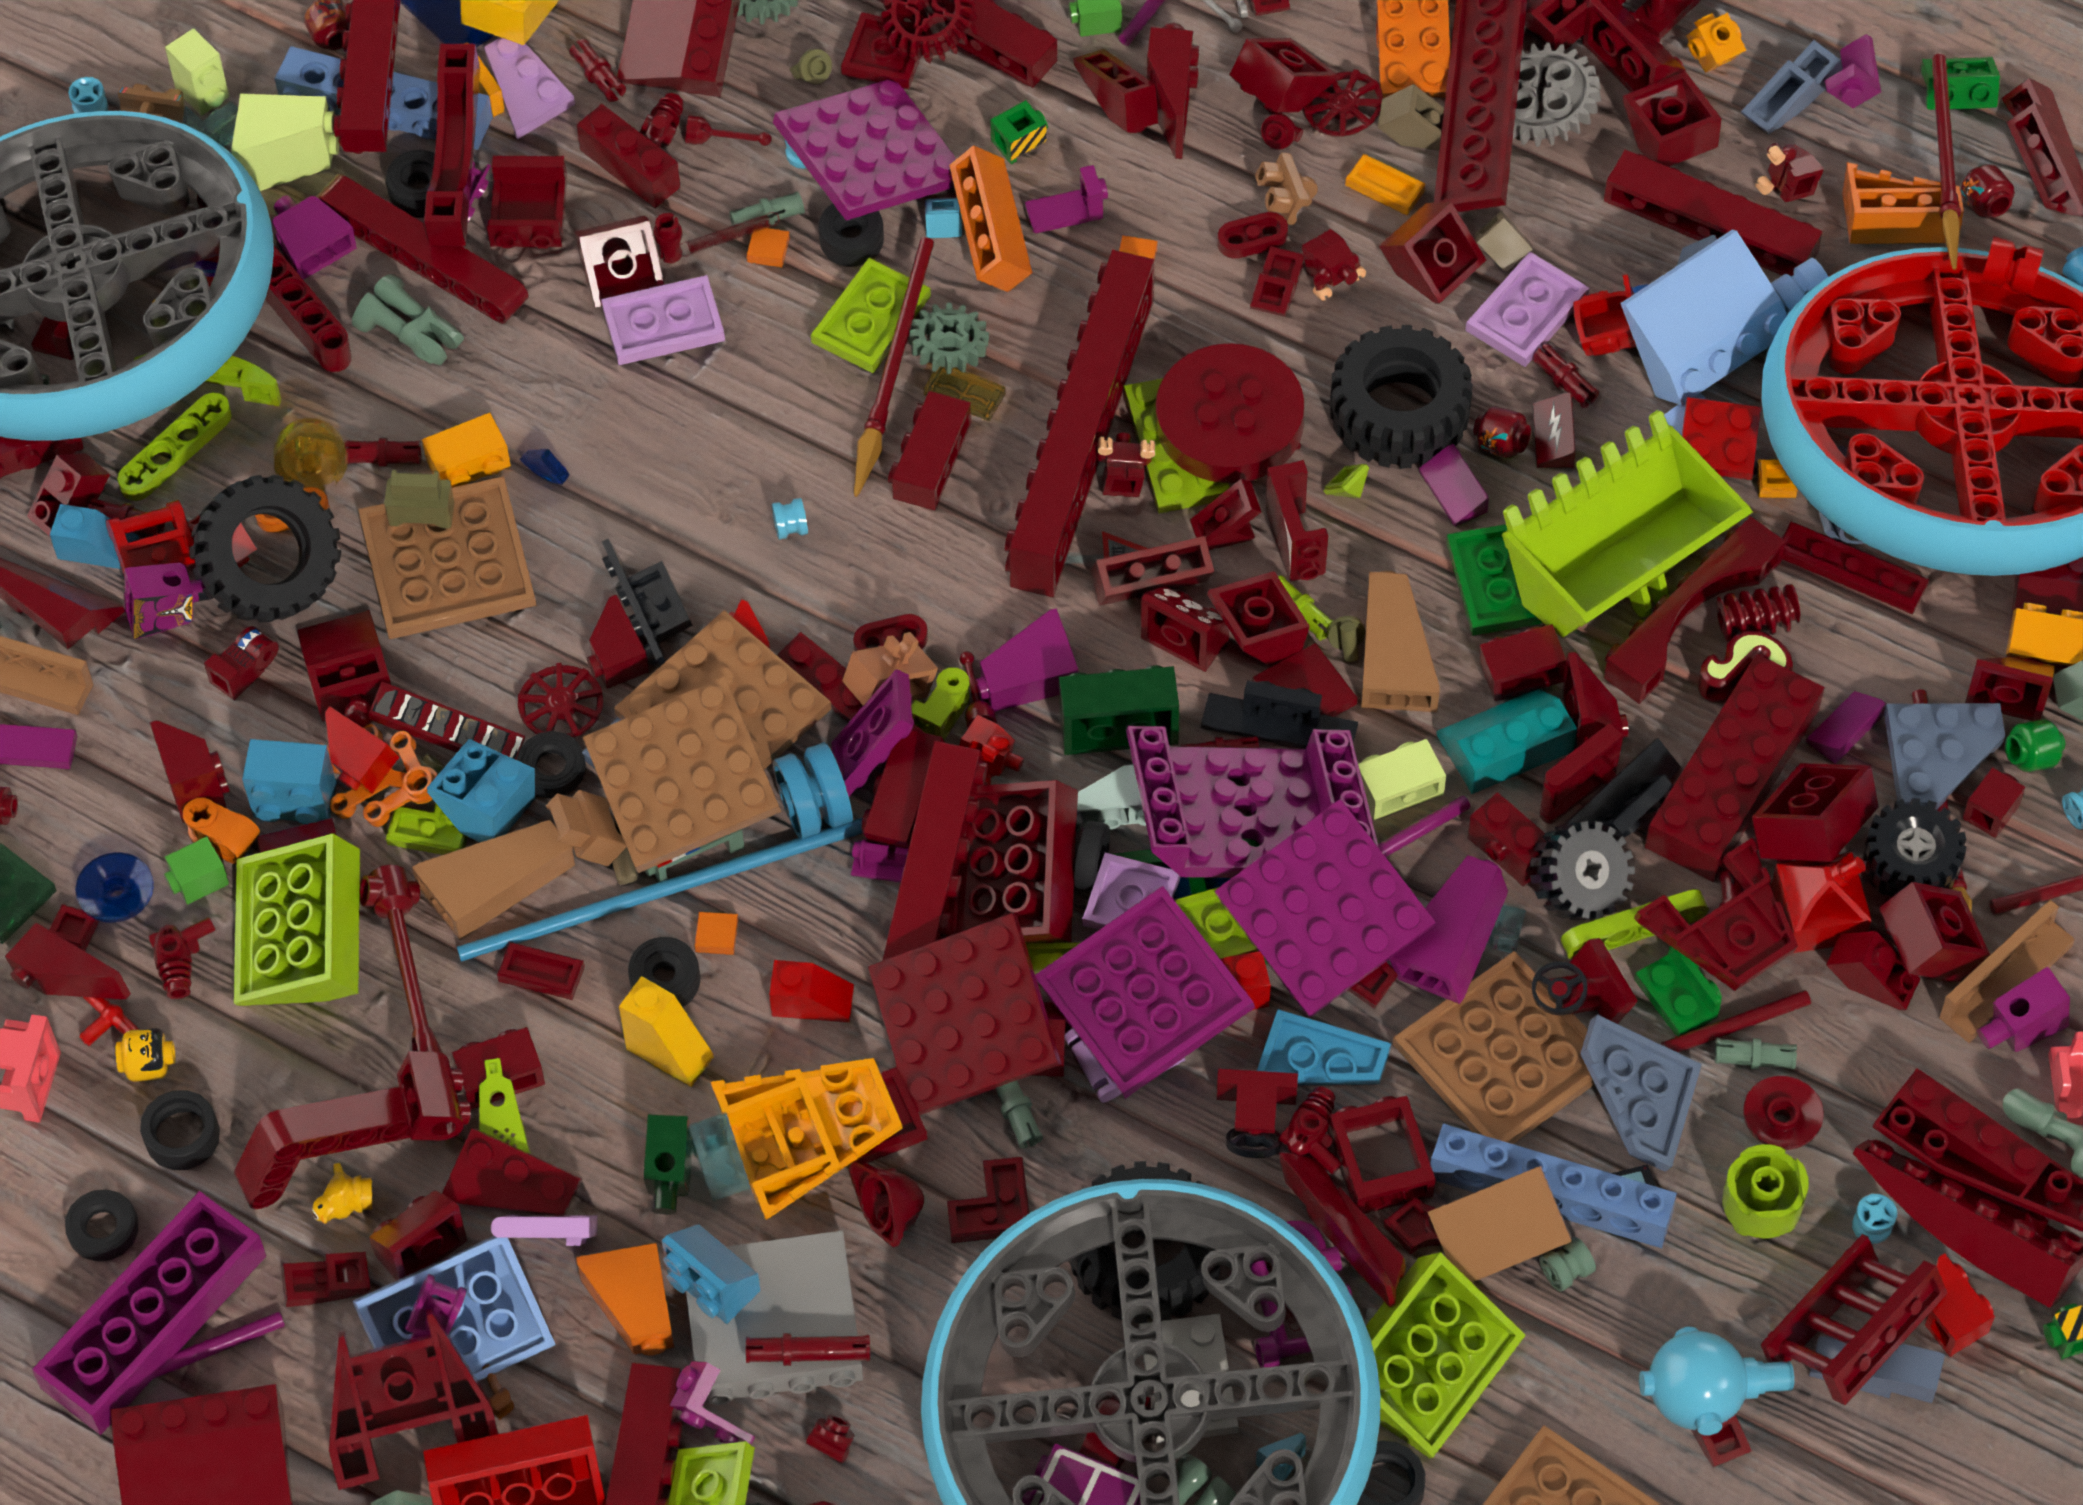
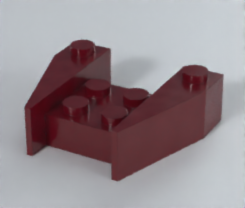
M432 1309L426 1310L430 1335L355 1354H350L345 1331L339 1332L329 1439V1453L338 1490L379 1480L380 1473L372 1438L447 1419H452L457 1443L499 1434L491 1401Z

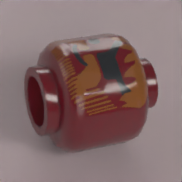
M315 0L304 15V24L316 46L329 50L343 48V32L349 31L350 24L346 23V5L342 0Z

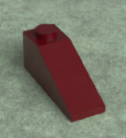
M1105 49L1073 58L1074 66L1111 122L1127 133H1138L1145 130V127L1158 124L1155 83Z
M35 923L5 955L13 970L10 973L11 977L25 989H29L31 986L44 995L124 1000L131 995L121 974L117 970L38 923Z

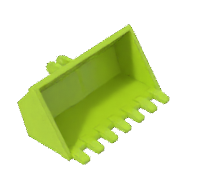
M1656 410L1649 415L1653 436L1644 441L1641 431L1637 426L1633 425L1625 431L1629 451L1624 455L1620 456L1614 442L1608 441L1602 445L1601 454L1605 467L1596 472L1590 458L1584 457L1579 460L1576 466L1581 483L1572 488L1566 474L1559 473L1554 476L1552 483L1556 499L1549 504L1542 490L1536 488L1528 494V501L1532 515L1523 520L1516 505L1511 504L1503 511L1507 531L1502 536L1505 547L1509 552L1522 605L1546 625L1553 624L1555 632L1562 638L1580 626H1584L1626 597L1630 598L1631 606L1641 618L1647 617L1652 613L1650 598L1656 604L1664 595L1669 597L1664 573L1753 513L1750 506L1671 425H1668L1664 413L1660 410Z

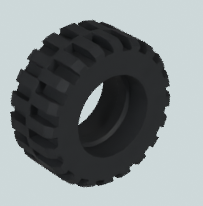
M1392 325L1380 327V332L1374 333L1372 330L1360 335V342L1354 340L1346 346L1345 353L1339 355L1335 363V371L1332 373L1330 417L1334 421L1333 428L1337 436L1340 438L1344 437L1343 444L1350 451L1354 452L1357 449L1359 457L1368 462L1374 459L1379 461V466L1390 468V464L1400 465V469L1411 468L1412 464L1415 463L1423 466L1451 444L1457 446L1463 438V431L1467 429L1472 398L1473 384L1471 383L1472 374L1470 368L1464 363V356L1457 348L1451 350L1450 341L1442 336L1439 338L1434 337L1433 331L1422 328L1421 331L1413 330L1412 325H1401V329H1392ZM1402 382L1423 389L1433 400L1426 406L1416 410L1395 411L1375 402L1369 393L1384 384Z
M261 475L251 476L246 480H239L228 486L212 498L213 500L203 508L199 514V522L193 527L191 537L194 538V545L190 547V559H195L196 568L193 569L196 580L201 579L206 587L202 591L209 599L214 597L219 602L218 608L226 613L232 611L237 614V618L245 621L256 619L259 623H267L294 616L310 607L311 604L319 600L327 592L325 590L326 587L333 582L337 574L334 570L335 565L341 559V550L337 549V541L341 539L339 528L333 529L330 520L335 517L330 508L324 510L319 504L322 498L315 491L310 494L303 489L305 484L296 480L287 482L284 481V476L271 475L268 478H263ZM258 514L274 516L283 521L295 535L299 548L298 564L291 575L285 580L273 584H262L246 576L238 567L232 552V537L238 525L250 516Z
M1135 1161L1134 1168L1125 1169L1123 1164L1111 1168V1176L1108 1178L1104 1174H1100L1092 1181V1187L1110 1182L1135 1179H1172L1191 1182L1192 1174L1182 1168L1177 1173L1170 1171V1164L1158 1162L1157 1167L1146 1166V1161ZM1185 1242V1247L1174 1259L1156 1266L1161 1321L1171 1320V1313L1176 1311L1180 1316L1192 1311L1193 1300L1197 1303H1202L1209 1295V1291L1203 1283L1201 1267L1205 1256L1213 1250ZM1109 1245L1101 1246L1071 1259L1070 1265L1073 1275L1078 1277V1286L1083 1294L1089 1295L1092 1293V1304L1100 1310H1105L1107 1306L1112 1309V1317L1123 1320L1117 1258ZM1220 1265L1212 1268L1209 1273L1215 1280H1218L1220 1276ZM1137 1273L1128 1279L1127 1285L1133 1289H1141L1148 1284L1149 1278L1144 1274ZM1138 1314L1135 1316V1323H1147V1318L1152 1317L1147 1314Z

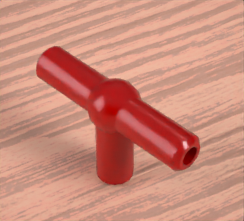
M83 997L85 1001L101 1014L79 1034V1038L85 1045L91 1046L111 1026H114L123 1035L130 1030H141L124 1015L123 1009L119 1005L112 1004L107 998Z

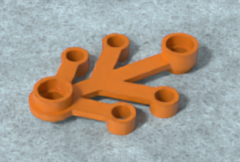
M370 723L364 727L368 732H374V736L383 741L382 732L374 724ZM396 732L390 739V747L401 757L407 773L395 771L392 767L373 794L362 787H359L357 791L351 789L346 793L336 794L330 801V809L338 818H350L356 811V805L389 786L400 789L380 802L376 800L371 801L364 807L363 816L374 827L386 824L392 811L410 801L416 804H425L433 800L427 793V787L436 778L438 773L430 767L421 765L415 753L416 741L408 732ZM407 739V745L399 749V744ZM332 764L334 773L340 775L341 772ZM427 782L426 786L419 790L420 785ZM348 801L346 808L338 810L341 803ZM381 809L380 815L372 818L373 812Z

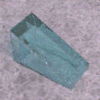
M1502 906L1494 933L1492 949L1509 953L1517 952L1526 910Z

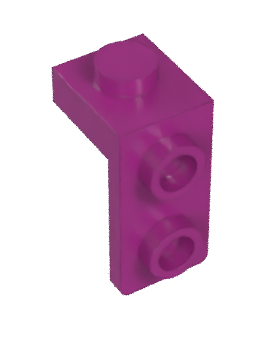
M1865 34L1840 50L1843 70L1825 80L1826 91L1852 109L1881 93L1873 39Z
M1094 165L1081 167L1080 190L1026 201L1025 209L1033 233H1041L1103 219V200L1108 199L1106 182L1104 178L1098 179Z
M691 1361L690 1365L681 1371L677 1379L676 1386L678 1390L670 1406L682 1412L680 1419L687 1424L702 1429L703 1425L716 1431L713 1437L723 1444L746 1441L752 1445L755 1439L753 1435L703 1408L720 1369L708 1362Z

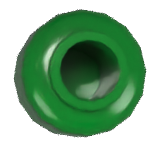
M2049 720L2019 723L2012 728L2005 741V752L2008 760L2023 772H2033L2055 767L2060 762L2065 749L2063 734Z

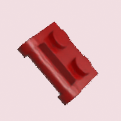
M179 500L166 503L165 508L120 520L118 517L106 520L107 532L113 542L123 574L124 569L130 567L182 563L185 567L196 565L195 559H190V547L194 545V540L191 537L192 534ZM169 521L174 526L175 530L128 543L125 535Z

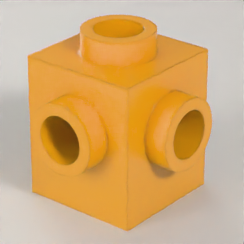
M1710 13L1694 22L1696 29L1686 35L1689 51L1695 59L1699 60L1705 73L1734 60L1747 51L1741 40L1740 28L1735 21L1731 20L1728 13L1715 18L1713 13Z

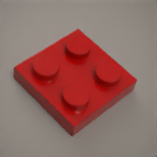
M1687 397L1682 437L1720 476L1752 480L1761 407Z

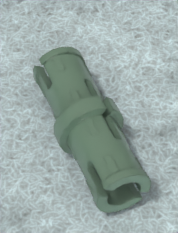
M796 191L772 200L767 198L759 199L758 204L729 211L731 224L734 226L766 214L771 226H773L775 221L778 220V216L780 220L797 214H804L805 210L800 193Z
M1716 1038L1714 1061L1715 1064L1748 1065L1750 1069L1759 1070V1066L1795 1070L1797 1044L1761 1042L1759 1038H1752V1041Z
M1018 1080L995 1088L1002 1103L1001 1114L1003 1118L1009 1120L1019 1147L1027 1148L1026 1141H1029L1030 1147L1042 1141L1043 1135L1039 1131L1030 1110L1032 1102L1028 1096H1024Z

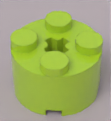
M1769 1144L1755 1145L1740 1153V1156L1731 1164L1723 1190L1722 1205L1728 1220L1732 1223L1734 1230L1738 1234L1763 1239L1775 1238L1791 1232L1797 1225L1808 1193L1809 1180L1804 1165L1798 1159L1795 1160L1786 1154L1785 1149Z

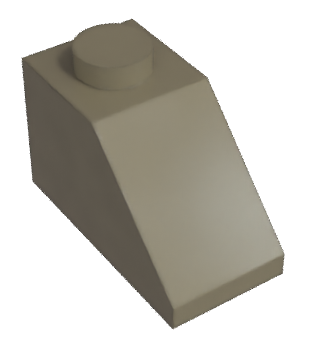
M1413 84L1382 99L1378 128L1401 146L1440 150L1444 107Z

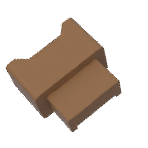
M578 790L572 798L557 793L546 805L547 809L551 810L559 832L558 841L572 845L577 858L609 866L627 847L623 836L616 830L609 811L610 804L607 798Z

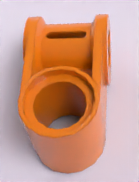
M195 798L189 801L183 809V819L188 826L190 840L194 843L208 837L217 855L232 864H237V859L244 857L260 834L259 827L248 817L232 812L207 798Z

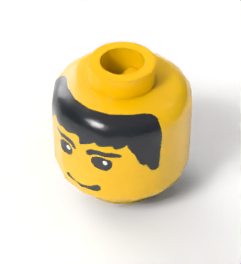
M158 1028L130 1030L123 1035L122 1041L116 1042L115 1052L118 1072L125 1073L127 1079L132 1082L162 1079L167 1074L168 1065L175 1064L173 1040L166 1041L164 1033Z

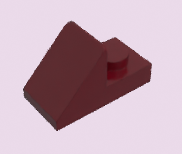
M1240 479L1190 519L1196 538L1205 536L1209 550L1251 541L1255 538L1250 521L1261 513V509L1252 483Z

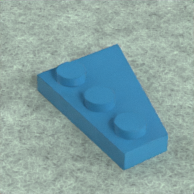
M1277 1009L1257 1071L1298 1073L1297 1085L1380 1084L1391 1050V1043Z

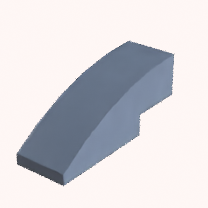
M1813 40L1793 63L1788 60L1741 111L1742 115L1769 135L1794 118L1826 90L1825 80L1843 70L1841 60Z
M1819 1336L1815 1352L1833 1359L1847 1344L1829 1336ZM1901 1344L1860 1390L1889 1398L1891 1392L1932 1403L1945 1354L1921 1347ZM1810 1369L1809 1376L1824 1380L1821 1372Z

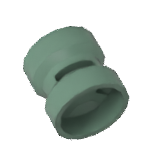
M1573 1237L1572 1242L1563 1245L1562 1251H1550L1539 1259L1545 1277L1559 1292L1572 1286L1573 1280L1577 1276L1585 1278L1596 1271L1595 1261L1589 1249L1577 1237Z

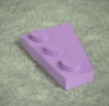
M500 37L484 47L493 77L502 90L504 106L512 122L517 140L575 105L573 94L526 43L521 45Z

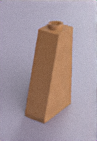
M1393 571L1369 572L1361 708L1437 712L1440 686L1407 574H1398Z
M550 820L418 863L412 867L415 881L419 883L421 893L457 938L461 940L575 866L573 846L559 842L558 837L560 835L557 828Z

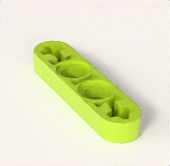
M214 392L199 398L119 471L117 480L121 494L131 501L143 500L152 494L228 425L232 417L228 399L224 395ZM219 408H220V411H221V412H219L218 414L215 413V412H213V411L210 412L209 414H208V412H207V410H209V409H212V410L216 411V410H218ZM185 429H194L198 432L192 440L184 441L178 438L180 432ZM166 452L172 455L171 459L165 464H155L152 462V458L158 453ZM132 479L136 482L142 480V483L139 485L137 483L129 485V481Z
M1698 889L1684 891L1667 897L1688 924L1702 919L1709 911L1703 894ZM1650 903L1581 924L1566 931L1560 940L1568 958L1572 960L1589 939L1601 938L1607 950H1611L1655 936L1634 919L1636 913Z

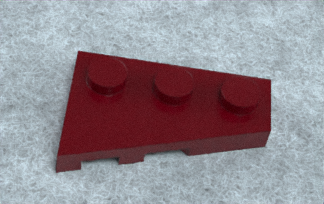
M471 1128L442 1194L457 1204L566 1215L583 1178L476 1128Z

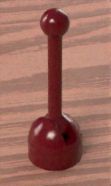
M688 116L686 144H703L711 136L757 141L762 146H768L772 142V136L768 132L751 134L712 129L710 123L705 118Z
M964 651L961 653L959 660L965 666L969 677V687L973 703L965 711L967 729L977 715L997 724L994 709L987 702L980 701L972 666L975 659L974 655L969 651Z

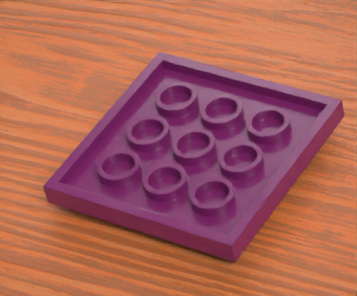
M885 80L775 112L773 124L846 221L954 188L949 165L957 158L899 83Z
M1341 799L1214 891L1216 897L1254 947L1261 952L1264 960L1308 1018L1319 1012L1436 925L1428 911Z
M1163 886L1035 974L1037 983L1058 1011L1066 1018L1067 1023L1125 1099L1255 1008L1248 994Z

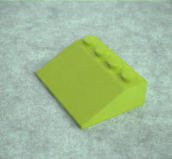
M329 834L237 859L234 961L235 1005L327 1002L359 994L360 848L335 834Z
M1441 1252L1419 1257L1397 1285L1396 1304L1390 1308L1384 1302L1366 1325L1378 1369L1380 1425L1428 1458H1433L1526 1336Z

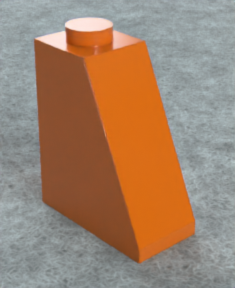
M657 1243L576 1257L582 1284L634 1355L642 1353L647 1356H653L663 1353L666 1349L674 1348Z

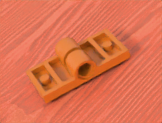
M1376 0V45L1379 59V86L1382 90L1383 98L1413 84L1430 97H1445L1450 61L1448 0Z

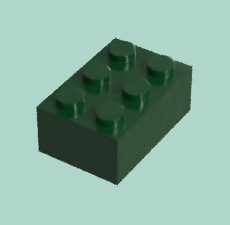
M1152 665L1145 669L1127 671L1112 669L1105 673L1095 674L1077 672L1069 676L1059 677L1060 723L1064 755L1130 749L1126 732L1128 726H1164L1169 745H1178L1179 699L1174 666L1162 667Z

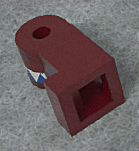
M255 626L247 627L220 656L214 653L204 662L209 683L235 701L275 659L279 650L278 643Z

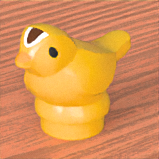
M340 1163L333 1164V1178L328 1183L323 1195L318 1197L312 1204L314 1219L321 1221L323 1224H327L333 1218H347L353 1211L363 1213V1210H373L372 1177L362 1178L361 1175L352 1178L344 1173Z

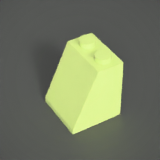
M240 94L231 153L244 166L260 191L331 169L333 155H338L340 148L339 137H335L334 134L335 113L334 111H329L327 99L324 96Z

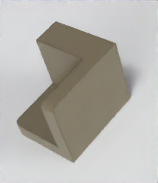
M1502 210L1474 234L1477 243L1505 272H1508L1533 249L1528 238Z

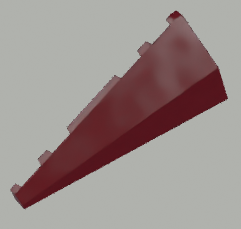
M0 558V598L18 614L24 612L67 650L92 629L99 634L125 612L124 607L120 604Z

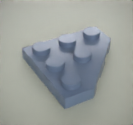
M2000 703L1887 704L1884 710L1897 800L1904 799L1905 805H1910L1912 798H1920V805L1927 806L1930 800L1937 803L1935 808L1937 810L1947 800V797L1979 768L1980 763L2002 745L2005 731Z
M1596 1015L1590 1020L1580 1053L1629 1155L1666 1172L1673 1165L1702 1064L1604 1017Z

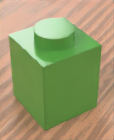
M1074 0V2L1069 3L1071 24H1078L1080 37L1122 31L1120 0Z
M208 837L202 838L165 856L169 871L164 873V877L173 894L180 892L187 905L229 885L224 865Z

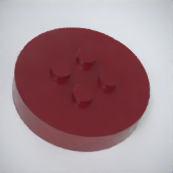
M1235 343L1207 346L1180 359L1164 376L1156 397L1157 434L1163 449L1174 463L1196 477L1219 483H1236L1240 479L1247 481L1255 480L1266 476L1269 467L1283 465L1297 449L1304 428L1303 391L1292 370L1278 357L1263 349Z

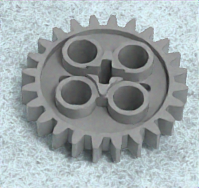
M1546 43L1542 51H1538L1535 44L1531 45V53L1526 54L1522 50L1513 139L1520 135L1521 145H1525L1530 138H1533L1536 147H1539L1542 139L1547 138L1550 145H1554L1556 136L1560 135L1563 140L1567 141L1568 131L1572 130L1580 134L1579 123H1591L1590 114L1598 112L1596 102L1601 101V87L1599 77L1596 75L1595 66H1589L1587 56L1578 58L1577 49H1573L1566 54L1564 44H1561L1556 51L1551 50L1550 43ZM1547 70L1545 76L1547 88H1545L1542 93V75L1543 72ZM1543 95V117L1538 119L1540 115L1539 101L1542 100Z

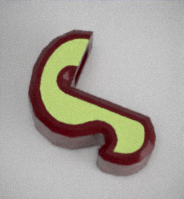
M1762 631L1742 632L1733 636L1727 644L1724 660L1720 661L1716 655L1712 654L1703 661L1698 679V690L1701 696L1709 701L1723 702L1733 692L1756 653L1792 671L1793 662L1791 654L1787 647L1778 639Z

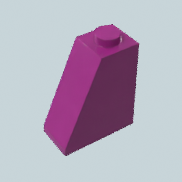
M1057 608L1046 612L980 662L981 677L975 678L979 697L981 700L987 699L988 704H990L995 712L1058 696L1059 677L1079 672Z

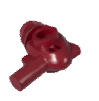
M666 93L651 110V114L647 115L640 133L645 135L646 138L659 148L662 144L669 147L680 123V116L683 113V99L675 93Z
M209 917L182 931L174 925L167 924L159 932L149 935V941L154 949L155 966L168 998L181 999L190 994V987L192 985L190 980L192 972L191 954H196L200 950L198 939L216 931Z
M1318 1086L1314 1088L1313 1092L1308 1094L1307 1099L1294 1112L1289 1126L1281 1133L1279 1140L1288 1146V1150L1292 1154L1303 1156L1309 1153L1333 1175L1342 1165V1162L1328 1150L1333 1139L1326 1134L1329 1127L1330 1114H1332V1110L1335 1107L1336 1096L1330 1089Z

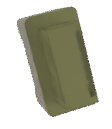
M392 470L391 478L387 480L384 500L390 526H399L403 523L435 524L441 528H451L455 502L449 480H440L439 471H434V474L397 473V470Z

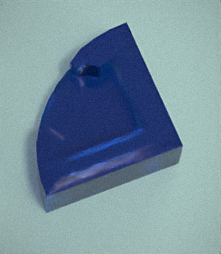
M549 449L527 450L520 458L531 471L552 483L563 484L570 476L566 468Z

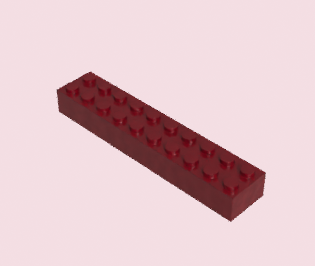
M1112 249L1108 263L1102 262L1097 277V284H1100L1098 292L1092 291L1087 306V312L1090 313L1088 321L1082 320L1077 334V342H1080L1078 350L1072 349L1067 363V371H1070L1067 380L1061 379L1057 391V400L1060 401L1057 409L1052 408L1048 416L1046 430L1049 431L1047 439H1040L1036 453V460L1039 461L1037 468H1031L1027 476L1026 490L1028 494L1026 500L1020 499L1017 505L1015 521H1018L1016 529H1010L1006 537L1004 550L1009 553L1005 571L1010 572L1011 588L1054 598L1099 465L1097 459L1098 439L1100 437H1104V440L1108 439L1124 391V385H1126L1154 303V259Z

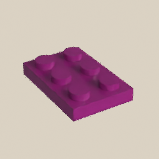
M895 669L831 742V750L842 774L848 796L856 788H861L866 783L872 770L879 763L882 764L886 761L891 749L900 739L906 738L913 728L914 720L912 718V694L910 693L909 675L898 669Z

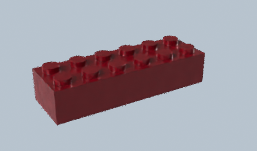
M1756 653L1649 824L1645 848L1714 882L1724 867L1723 858L1727 853L1735 849L1751 823L1752 816L1762 805L1818 714L1825 687Z

